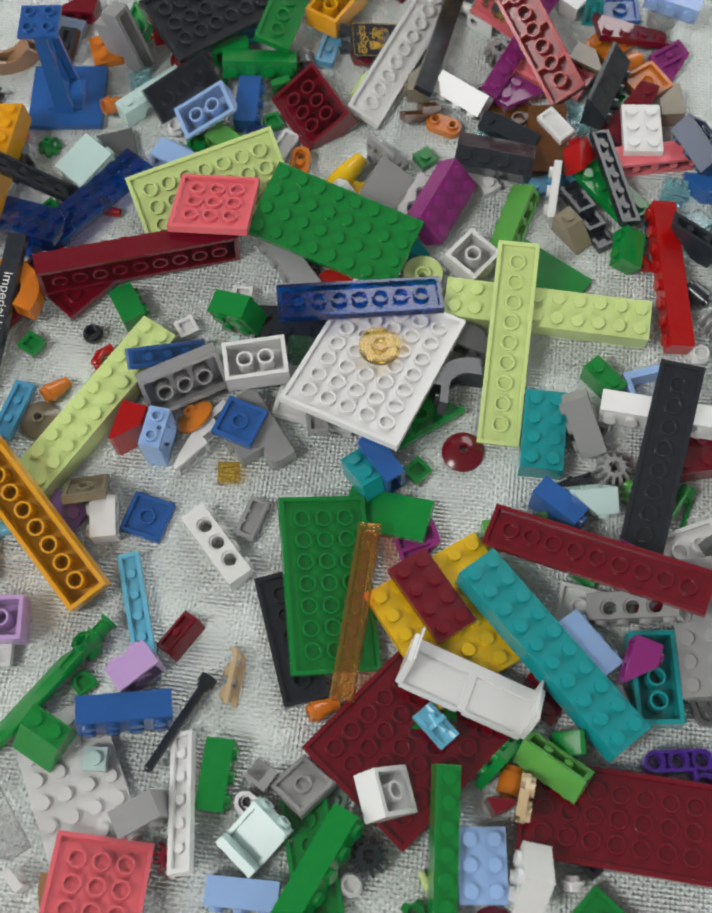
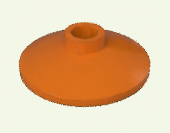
M200 401L186 407L179 419L178 430L183 434H188L200 428L210 417L213 410L212 404L209 401Z

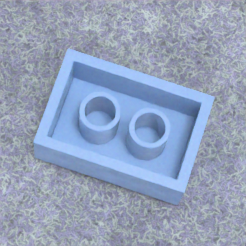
M460 827L457 906L509 905L506 828Z

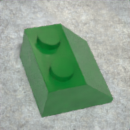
M34 703L20 722L13 748L51 773L78 734L76 730Z

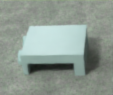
M85 133L55 166L64 177L88 196L92 191L89 184L110 161L114 165L118 162L114 158L115 153L108 146L104 148L102 146L103 143L96 136L91 137Z
M261 796L255 798L232 827L215 842L248 878L258 872L294 831L290 827L289 820L279 815L273 809V804Z

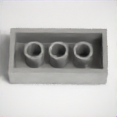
M212 342L134 374L148 407L152 405L171 409V411L228 388L223 365Z

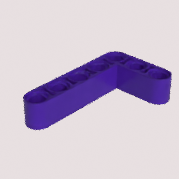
M706 749L653 750L646 753L640 759L641 770L648 775L688 774L689 781L699 782L700 779H703L707 784H712V754ZM696 755L703 757L705 761L704 767L696 763ZM672 756L680 759V768L672 764ZM649 757L656 759L658 763L657 769H653L648 765Z

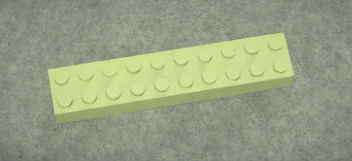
M448 277L443 312L466 320L468 324L473 323L479 328L489 329L494 282ZM536 287L531 334L644 348L649 341L652 301Z
M146 316L141 318L19 459L50 501L55 489H61L67 482V479L72 476L110 431L122 401L134 402L142 393L134 374L150 367L128 370L125 349L178 342L176 335Z

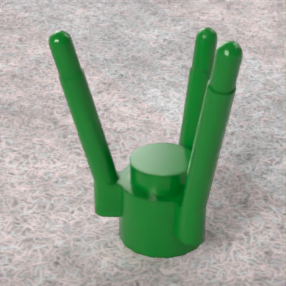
M682 484L678 489L675 501L677 505L672 514V519H674L681 507L687 506L680 528L685 527L691 508L695 503L693 499L697 494L696 490L688 484Z

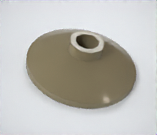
M46 401L35 402L29 405L20 423L21 430L27 437L37 440L60 413L59 409L54 404L47 403ZM42 415L39 420H36L38 416Z

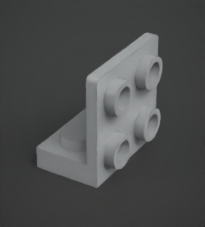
M370 132L366 134L367 159L371 164L377 165L384 155L403 171L409 168V162L384 140L382 142L379 141Z

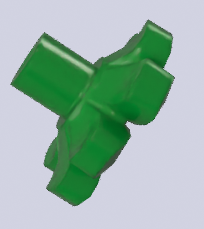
M46 136L38 144L39 153L41 155L45 154L46 158H52V153L57 156L60 154L59 149L62 148V144L57 137L50 139L49 136Z

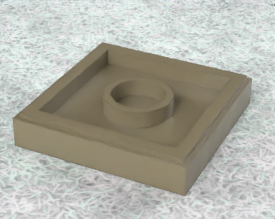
M101 474L67 479L61 495L62 505L106 499L111 482L110 475Z

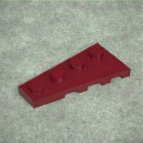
M594 13L592 16L598 40L601 42H616L617 44L661 49L670 44L665 32Z
M642 80L623 104L652 105L660 86ZM620 107L610 118L608 125L605 124L602 130L610 131L615 147L622 146Z

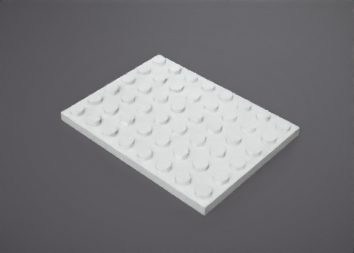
M354 278L281 393L280 402L397 451L462 333L466 320Z

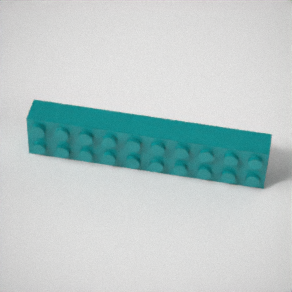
M494 548L459 572L456 585L539 682L544 680L543 687L577 727L584 729L585 736L608 763L612 762L651 728Z

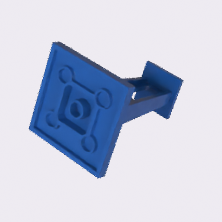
M61 5L21 6L17 38L18 40L33 39L41 62V66L35 68L29 110L32 121L29 130H103L104 113L101 110L100 100L104 99L107 95L108 66H73L59 36Z

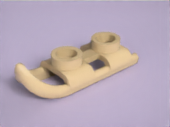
M230 647L233 655L232 662L227 664L224 670L228 681L227 685L221 687L219 697L223 700L224 704H229L230 702L232 703V708H237L246 669V659L242 651L236 647ZM238 657H239L240 662H241V667L237 666V664H238ZM234 680H237L236 689L232 688Z

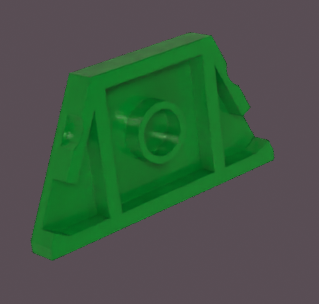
M429 391L397 452L465 414V408L452 404L448 399L445 415H437V406L433 405L434 397H430Z

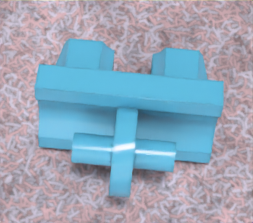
M431 701L412 717L440 750L445 748L459 735L458 731L446 719L447 717L441 714Z

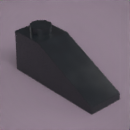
M485 111L477 126L480 134L483 136L534 146L537 145L541 138L540 134L501 114Z
M673 213L671 229L688 256L697 264L708 268L712 264V233L680 213Z

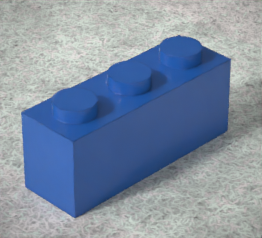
M239 75L236 95L237 109L233 116L235 132L252 133L257 131L258 125L262 123V115L260 114V110L264 109L262 95L266 94V84L262 83V76Z

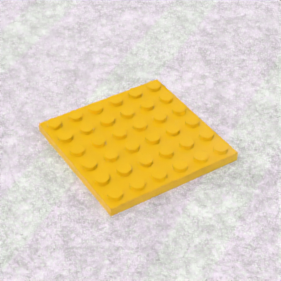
M475 532L431 557L477 620L474 624L439 646L427 629H425L422 640L500 674L521 660L456 585L459 572L488 552L482 546ZM390 579L364 594V599L404 658L416 633L420 634L425 626L396 584ZM433 702L439 711L445 708Z

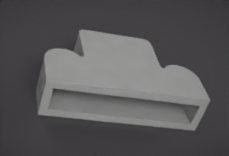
M113 1L101 13V16L93 25L108 52L124 57V62L131 71L147 76L157 63L128 5Z
M255 388L247 389L236 396L238 399L268 410ZM269 410V414L251 449L226 440L225 446L230 455L234 453L243 467L263 456L267 466L273 470L281 469L297 460L295 450Z

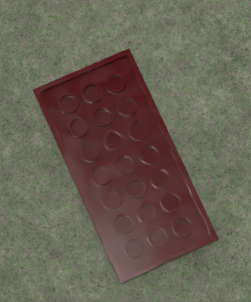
M586 765L594 771V774L583 794L573 804L536 778L534 799H528L533 801L530 823H518L515 851L520 849L524 840L551 846L553 861L712 889V784Z

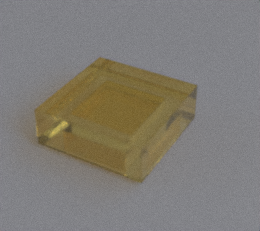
M218 462L217 483L239 484L240 462Z

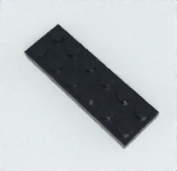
M283 571L255 578L254 582L284 709L305 705L310 701L329 698L324 675L290 676Z

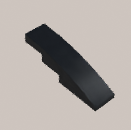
M575 180L559 187L567 207L570 206L582 218L592 246L598 254L611 249L613 236L606 229L605 220L596 211L595 202Z

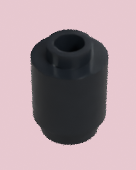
M693 279L687 283L689 301L698 309L701 307L706 308L712 301V292Z

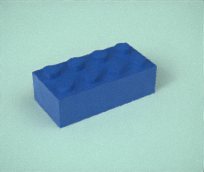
M171 688L75 696V726L78 736L82 735V738H94L97 734L106 733L107 736H118L121 732L130 731V734L144 733V730L154 729V732H164L173 723Z

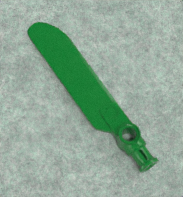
M102 614L100 621L93 628L78 633L71 642L73 649L62 655L1 720L0 749L17 733L20 722L34 703L41 707L64 680L85 660L91 661L100 654L102 644L105 642L104 638L112 629L117 628V625L107 616Z

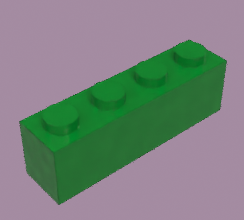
M223 49V78H239V75L262 76V78L276 79L288 75L289 79H293L297 76L296 51L290 50L287 54L279 50Z

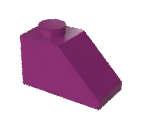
M640 635L630 638L617 683L622 684L659 667L664 659V653H662L664 645Z

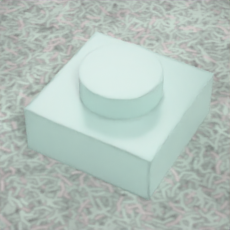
M84 746L81 770L86 772H107L110 748Z

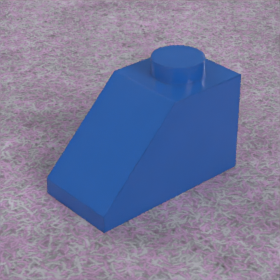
M684 173L680 188L700 204L712 205V175Z

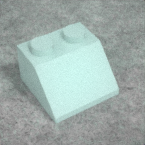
M591 484L562 487L589 508L587 512L590 513V516L611 518L612 514L619 513L617 486Z

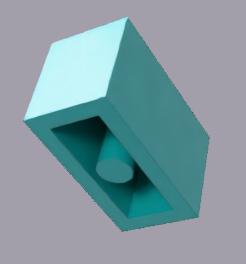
M358 449L340 460L344 476L361 496H364L367 502L385 491L381 475Z

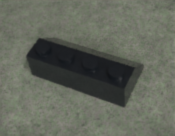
M613 42L587 97L580 120L581 124L597 130H602L604 123L608 125L612 115L610 110H614L618 102L616 96H621L625 86L622 83L623 81H628L631 73L628 70L630 61L616 42Z
M460 131L455 158L468 173L528 184L534 164L536 146Z

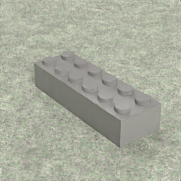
M712 556L681 560L712 570ZM711 597L705 618L684 612V621H677V624L674 625L683 699L688 702L712 701Z

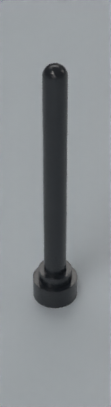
M205 672L200 674L197 679V689L145 764V772L150 773L153 771L204 693L214 688L217 680Z

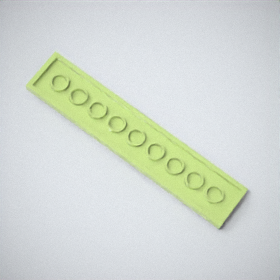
M506 240L498 241L476 441L478 444L519 448L540 244Z

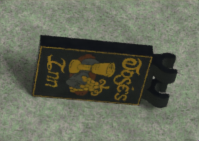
M351 22L350 26L340 24L338 38H350V42L341 41V46L339 47L340 54H353V59L375 60L397 24Z

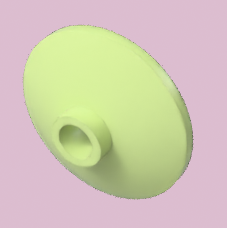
M428 256L412 258L406 263L403 270L405 283L416 291L425 292L436 288L443 277V270L439 262Z

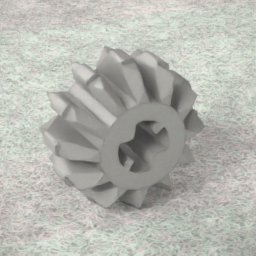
M494 38L493 42L488 41L484 49L485 63H489V66L493 67L510 41H504L503 38L500 40Z
M615 452L611 454V457L607 453L604 454L602 459L597 460V466L594 469V473L598 474L596 477L597 481L603 480L602 484L617 485L621 488L624 482L630 479L629 475L632 473V468L628 467L630 461H623L624 455L616 457Z

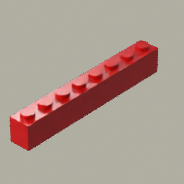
M653 200L649 207L646 208L644 218L647 220L646 234L650 242L651 272L654 274L653 289L656 291L657 298L655 306L659 314L658 327L661 329L660 344L663 346L664 354L687 355L695 347L682 244L671 229L673 213L677 212L676 202Z

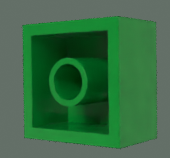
M216 289L207 309L213 316V320L222 325V329L231 333L238 331L245 336H259L267 317L265 311L251 296Z

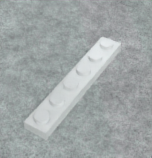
M192 729L178 732L171 742L167 876L171 878L194 874L196 732Z

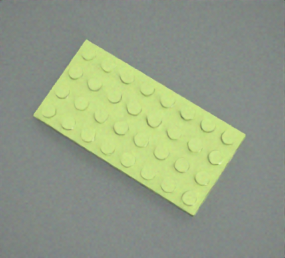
M271 126L126 177L125 180L145 233H153L167 229L166 225L182 174L260 178L254 214L279 161L285 162Z

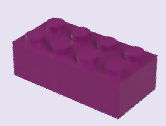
M456 158L439 161L407 215L424 222L418 237L426 246L444 243L477 187V184Z

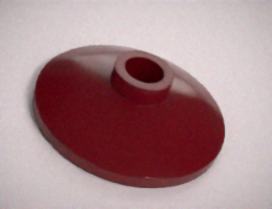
M456 433L448 437L444 442L442 458L445 464L452 470L469 472L481 464L484 457L483 445L476 443L477 437L472 434ZM465 447L467 451L462 452L459 448Z

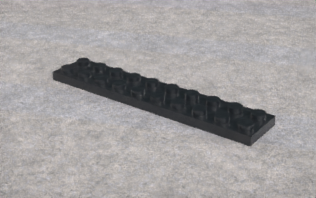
M661 359L619 539L622 538L636 547L662 555L665 550L706 370L705 367Z

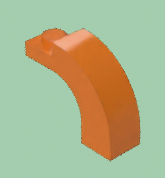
M24 261L19 281L21 288L12 304L18 314L36 320L44 304V294L34 269Z

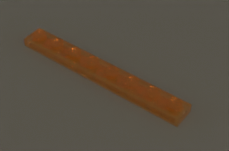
M358 522L329 699L333 701L354 703L382 529L380 524Z

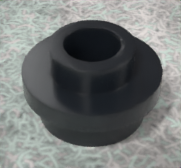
M96 324L87 325L83 331L85 341L90 344L100 342L104 336L102 328Z

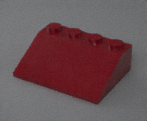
M313 61L271 98L292 131L298 134V140L310 151L343 136L358 123L327 77Z

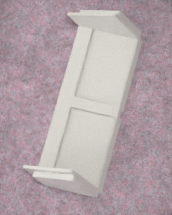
M423 627L420 634H415L395 679V682L399 683L398 687L453 712L459 711L462 716L516 740L524 739L532 731L541 717L546 692L543 690L544 680L533 690L422 640L426 627Z

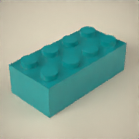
M525 389L517 476L545 478L547 475L553 480H560L564 467L567 416H562L559 404L562 403L561 395L567 394L566 392Z
M628 631L623 637L624 653L626 652L629 639L636 635L664 645L662 664L628 681L630 704L651 726L650 729L680 728L686 724L675 631Z

